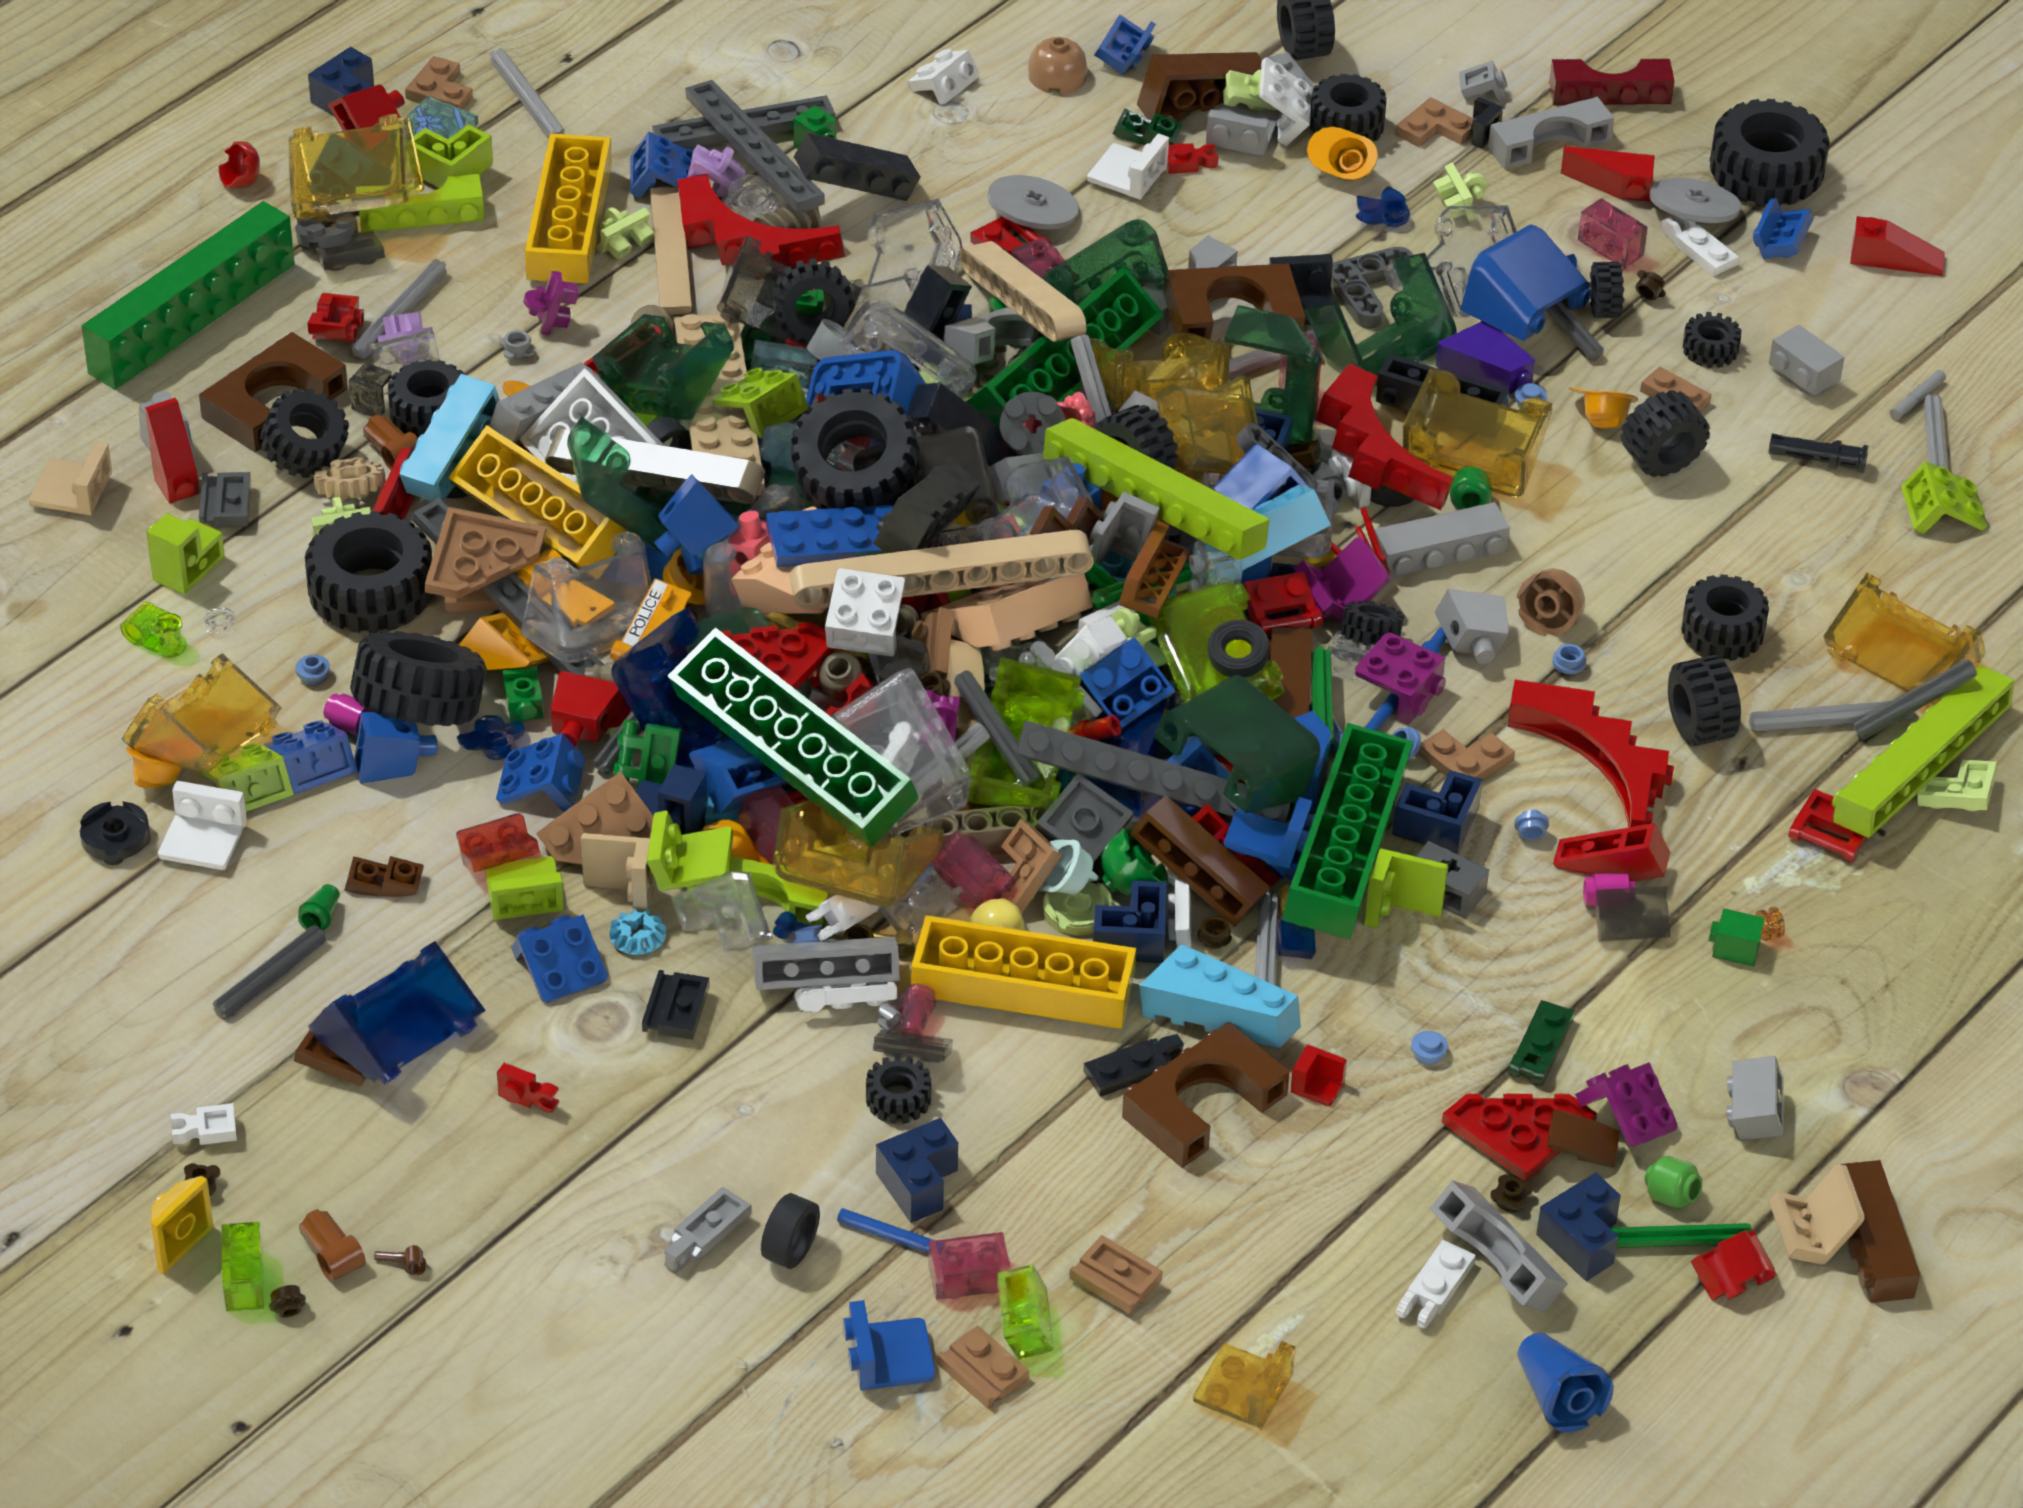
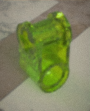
M143 602L120 625L122 634L129 642L147 648L163 657L172 658L179 656L187 648L186 640L180 631L182 629L180 616L158 608L150 602Z

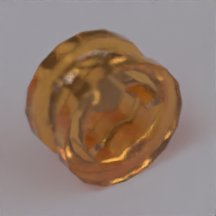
M1769 907L1767 912L1762 909L1756 912L1755 916L1765 918L1761 936L1764 941L1771 940L1773 935L1776 938L1784 936L1785 923L1777 907Z

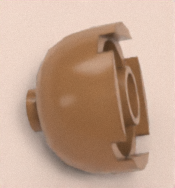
M1052 37L1043 40L1036 45L1030 55L1028 63L1029 80L1036 88L1044 92L1050 93V88L1060 89L1059 93L1075 91L1083 86L1086 81V55L1078 43L1068 38Z
M1550 568L1538 571L1525 580L1517 592L1520 618L1529 629L1539 635L1546 636L1549 633L1558 636L1564 634L1577 624L1584 612L1585 596L1582 586L1574 576L1564 570Z

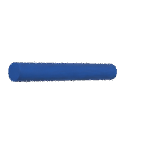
M844 1208L840 1210L837 1217V1222L939 1258L942 1257L945 1251V1243Z

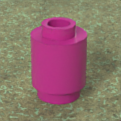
M335 693L327 700L323 715L325 719L329 720L331 725L358 736L361 712L372 711L370 708L361 706L352 696L345 693L340 695Z
M1594 873L1593 877H1585L1583 884L1584 905H1592L1594 909H1627L1629 902L1635 901V882L1629 881L1628 874Z

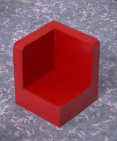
M1307 1044L1292 1069L1290 1092L1325 1106H1331L1345 1083L1347 1060Z

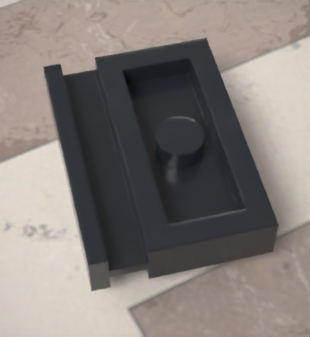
M659 970L642 1020V1032H648V1029L658 1030L660 1035L693 1040L710 988L709 977L674 972V975L664 974V970Z

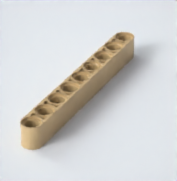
M993 241L961 248L960 258L965 273L1052 342L1086 334V321L1081 308Z
M1067 530L807 563L793 568L789 578L795 604L802 609H816L830 606L836 574L839 568L903 577L905 579V586L902 597L1080 575L1089 571L1094 561L1087 535L1080 530Z

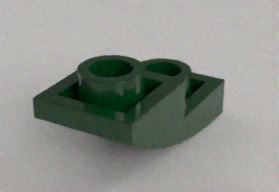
M1124 108L1112 134L1145 145L1147 143L1150 144L1157 134L1169 137V145H1173L1182 124L1156 112L1152 120H1149L1138 113Z

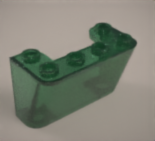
M643 314L596 353L592 359L597 367V374L600 379L632 412L689 421L695 417L734 350V343L725 324L703 322L700 325L705 337L696 345L677 343L664 316ZM654 325L661 330L663 336L655 330Z
M581 416L568 435L567 447L582 499L586 504L657 551L663 553L654 542L668 529L663 525L658 516L676 492L663 490L661 494L652 495L650 488L638 486L636 491H633L621 483V479L631 464L630 453L622 445L610 438L608 433Z
M1233 675L1164 714L1154 735L1155 739L1178 756L1182 754L1189 734L1195 733L1231 762L1234 766L1223 795L1245 813L1297 802L1299 797L1303 798L1320 756V744L1317 737L1240 675ZM1240 779L1247 785L1248 792L1245 798L1241 797L1237 791V783Z

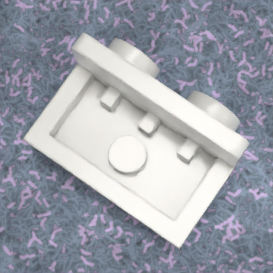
M946 49L937 53L934 56L935 60L918 68L916 70L917 74L908 83L912 92L933 90L939 104H946L979 77V72L969 50L952 52L951 49Z

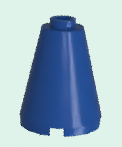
M1545 1333L1532 1334L1522 1341L1517 1352L1518 1360L1546 1420L1556 1430L1569 1433L1582 1430L1589 1426L1587 1420L1594 1414L1600 1417L1606 1411L1612 1400L1614 1385L1602 1367Z

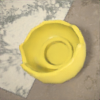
M991 899L983 902L973 912L969 921L1026 931L1020 909L1006 899Z

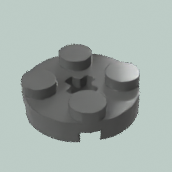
M332 206L327 208L326 212L317 214L304 213L296 218L297 225L295 226L297 242L304 247H310L309 242L318 243L319 248L340 246L352 240V233L356 235L359 233L356 217L350 213H345L342 206Z
M1025 392L1007 402L1000 417L999 429L1001 438L1007 447L1009 446L1011 450L1020 456L1043 453L1046 429L1065 421L1062 409L1053 397L1039 392ZM1029 417H1035V420L1040 421L1042 424L1041 427H1037L1034 434L1030 433L1029 428L1023 427V423L1028 422Z

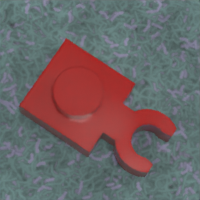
M1193 143L1169 145L1168 174L1198 172V166L1206 168L1217 167L1219 156L1215 155V145L1206 144L1196 149Z
M505 1062L498 1069V1096L505 1100L531 1108L535 1103L541 1110L548 1113H553L560 1103L558 1099L554 1098L559 1088L548 1082L542 1084L536 1082V1074Z

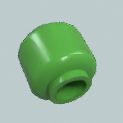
M1664 1156L1657 1160L1655 1164L1650 1165L1645 1174V1184L1647 1185L1649 1196L1658 1203L1682 1209L1694 1203L1700 1196L1703 1185L1702 1178L1699 1176L1697 1167L1690 1162L1671 1156Z

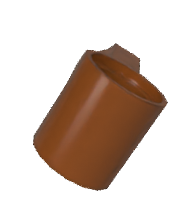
M379 414L369 418L368 423L363 427L364 437L381 452L383 461L390 470L401 449L412 447L415 450L418 440L416 435L412 432L404 434L387 417H382Z
M316 1209L306 1214L303 1222L299 1224L300 1234L316 1253L319 1266L329 1281L332 1282L366 1264L365 1255L357 1239L353 1235L346 1236L327 1211Z

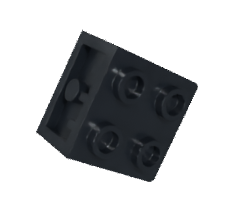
M1331 254L1269 257V264L1289 263L1306 317L1304 325L1338 322V312L1331 287L1333 269Z

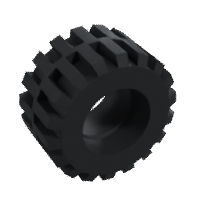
M1277 0L1278 30L1285 51L1294 60L1330 55L1335 41V19L1331 0Z
M1356 74L1332 75L1328 79H1322L1319 81V85H1315L1311 97L1309 126L1313 130V135L1323 128L1336 127L1364 136L1372 142L1377 141L1381 134H1383L1387 97H1385L1384 89H1380V85L1377 82H1371L1370 78H1363Z
M809 259V264L806 265L801 260L796 262L797 268L787 267L784 270L786 276H779L776 281L778 287L773 289V307L783 332L786 335L791 334L792 340L797 343L802 339L807 346L823 319L831 320L844 327L855 308L854 296L846 276L842 275L841 270L837 266L832 268L830 263L825 260L818 264L816 259ZM812 289L824 290L832 296L829 307L818 315H804L795 308L799 297Z
M425 360V362L416 361L412 362L410 366L405 365L401 367L400 372H395L391 376L392 380L388 382L391 422L404 434L412 432L419 438L431 424L434 412L440 409L445 401L450 386L456 383L461 374L465 375L464 372L457 370V366L453 364L446 365L445 361L440 360L437 362H432V360Z
M296 388L292 394L286 391L282 394L281 398H277L274 401L263 424L260 439L263 440L261 445L263 451H269L267 458L270 462L276 461V467L281 471L285 468L289 470V475L295 476L296 473H300L302 478H309L311 473L315 475V471L321 470L323 466L331 467L330 462L338 459L348 438L349 422L344 420L346 416L344 410L337 408L339 403L334 399L328 400L326 398L327 394L323 392L320 395L316 394L314 389L307 388L306 392H303L301 388ZM292 427H304L313 432L318 439L304 438L297 434Z
M1669 390L1667 393L1663 391L1657 393L1654 397L1650 396L1645 399V402L1635 407L1634 412L1628 415L1626 418L1627 422L1623 424L1621 429L1623 433L1620 436L1623 446L1642 471L1652 477L1659 475L1661 477L1668 476L1670 473H1677L1680 469L1689 466L1694 459L1699 457L1701 450L1705 449L1707 445L1706 441L1710 438V426L1707 420L1688 396L1683 392L1677 393L1675 390Z
M1133 405L1103 418L1095 426L1096 430L1173 470L1176 469L1174 464L1178 462V455L1176 454L1178 446L1177 442H1174L1173 439L1175 435L1173 430L1168 428L1166 419L1160 418L1159 412L1155 409L1150 411L1149 406Z
M1721 574L1720 577L1712 575L1707 576L1706 580H1698L1695 586L1689 588L1686 595L1681 626L1685 642L1690 643L1691 648L1695 652L1701 651L1705 657L1718 655L1722 659H1729V661L1737 660V657L1743 659L1749 657L1750 652L1755 653L1758 651L1759 645H1762L1764 641L1769 613L1768 598L1763 596L1764 592L1761 588H1755L1753 582L1749 580L1743 581L1742 577L1735 576L1733 578Z
M1711 655L1679 662L1671 667L1668 677L1669 707L1673 721L1686 743L1698 746L1735 737V734L1739 731L1741 721V703L1737 684L1725 661L1718 655Z

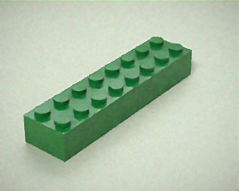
M265 201L260 202L82 324L88 374L116 390L260 288L266 286L280 274L290 269V267L295 265L290 216Z
M1126 266L1105 280L1077 305L1081 308L1085 317L1087 329L1085 335H1088L1090 338L1099 372L1164 316L1163 312ZM1042 335L966 402L998 427L1001 414L1007 402L1019 394L1039 392L1053 397L1056 402H1064L1067 396H1073L1074 393L1083 388L1071 346V339L1073 338L1052 342L1045 335Z
M716 628L668 675L678 697L871 848L919 799L913 782L907 775Z
M1347 723L1290 886L1282 918L1283 921L1351 940L1369 885L1370 875L1406 772L1413 741Z

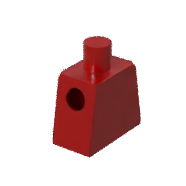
M378 84L345 95L328 104L346 138L357 143L365 150H369L375 147L402 122L397 109L404 106L405 101L398 90H393L387 94L385 88Z
M560 671L551 705L552 732L556 735L563 733L574 747H576L579 740L593 743L600 741L623 710L622 684Z

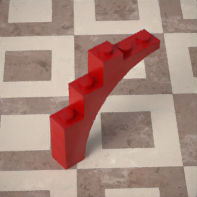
M708 173L678 179L682 224L689 249L716 243L722 266L750 261L755 283L778 279L779 276L785 277L784 270L789 266L791 268L797 267L796 262L801 260L806 265L809 264V259H816L818 263L823 260L828 261L846 257L839 225L812 229L768 226L751 221L733 212L721 202L711 187Z
M1348 364L1324 392L1315 418L1316 421L1337 430L1331 448L1354 458L1348 477L1376 490L1381 485L1386 486L1441 511L1445 506L1454 478L1424 463L1392 438L1377 418L1371 401L1378 376Z
M1515 679L1507 727L1537 733L1558 741L1582 755L1597 767L1614 787L1623 804L1628 827L1651 824L1653 812L1647 811V807L1654 808L1655 798L1662 799L1664 785L1671 786L1674 766L1668 765L1669 751L1635 746L1637 736L1630 735L1632 721L1599 716L1600 706L1594 705L1595 691Z

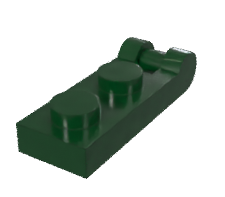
M1541 1000L1516 1054L1511 1059L1508 1074L1520 1077V1075L1532 1078V1082L1543 1085L1574 1020L1575 1010Z

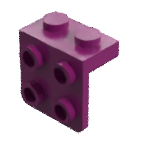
M1361 537L1354 538L1323 570L1318 569L1305 560H1302L1294 568L1297 573L1305 572L1312 596L1316 600V608H1319L1324 617L1332 616L1342 622L1347 603L1351 601L1358 603L1359 600L1369 603L1390 581V575L1367 542Z
M1386 633L1356 665L1355 675L1398 695L1397 721L1409 725L1417 715L1421 716L1425 712L1429 701L1434 695L1439 696L1446 684V678L1443 677L1445 657L1393 633Z
M1650 1062L1630 1069L1628 1064L1608 1072L1609 1078L1606 1072L1586 1081L1588 1088L1575 1094L1581 1107L1607 1097L1630 1147H1636L1676 1131L1678 1128L1674 1113L1668 1104Z

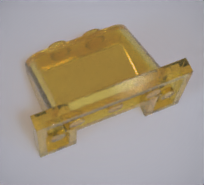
M1243 375L1212 390L1170 385L1156 392L1160 418H1165L1168 422L1167 426L1170 430H1173L1175 435L1173 439L1174 442H1177L1178 450H1176L1178 462L1174 464L1176 467L1175 471L1210 489L1246 454L1237 443L1236 436L1238 432L1249 423L1258 425L1250 379Z

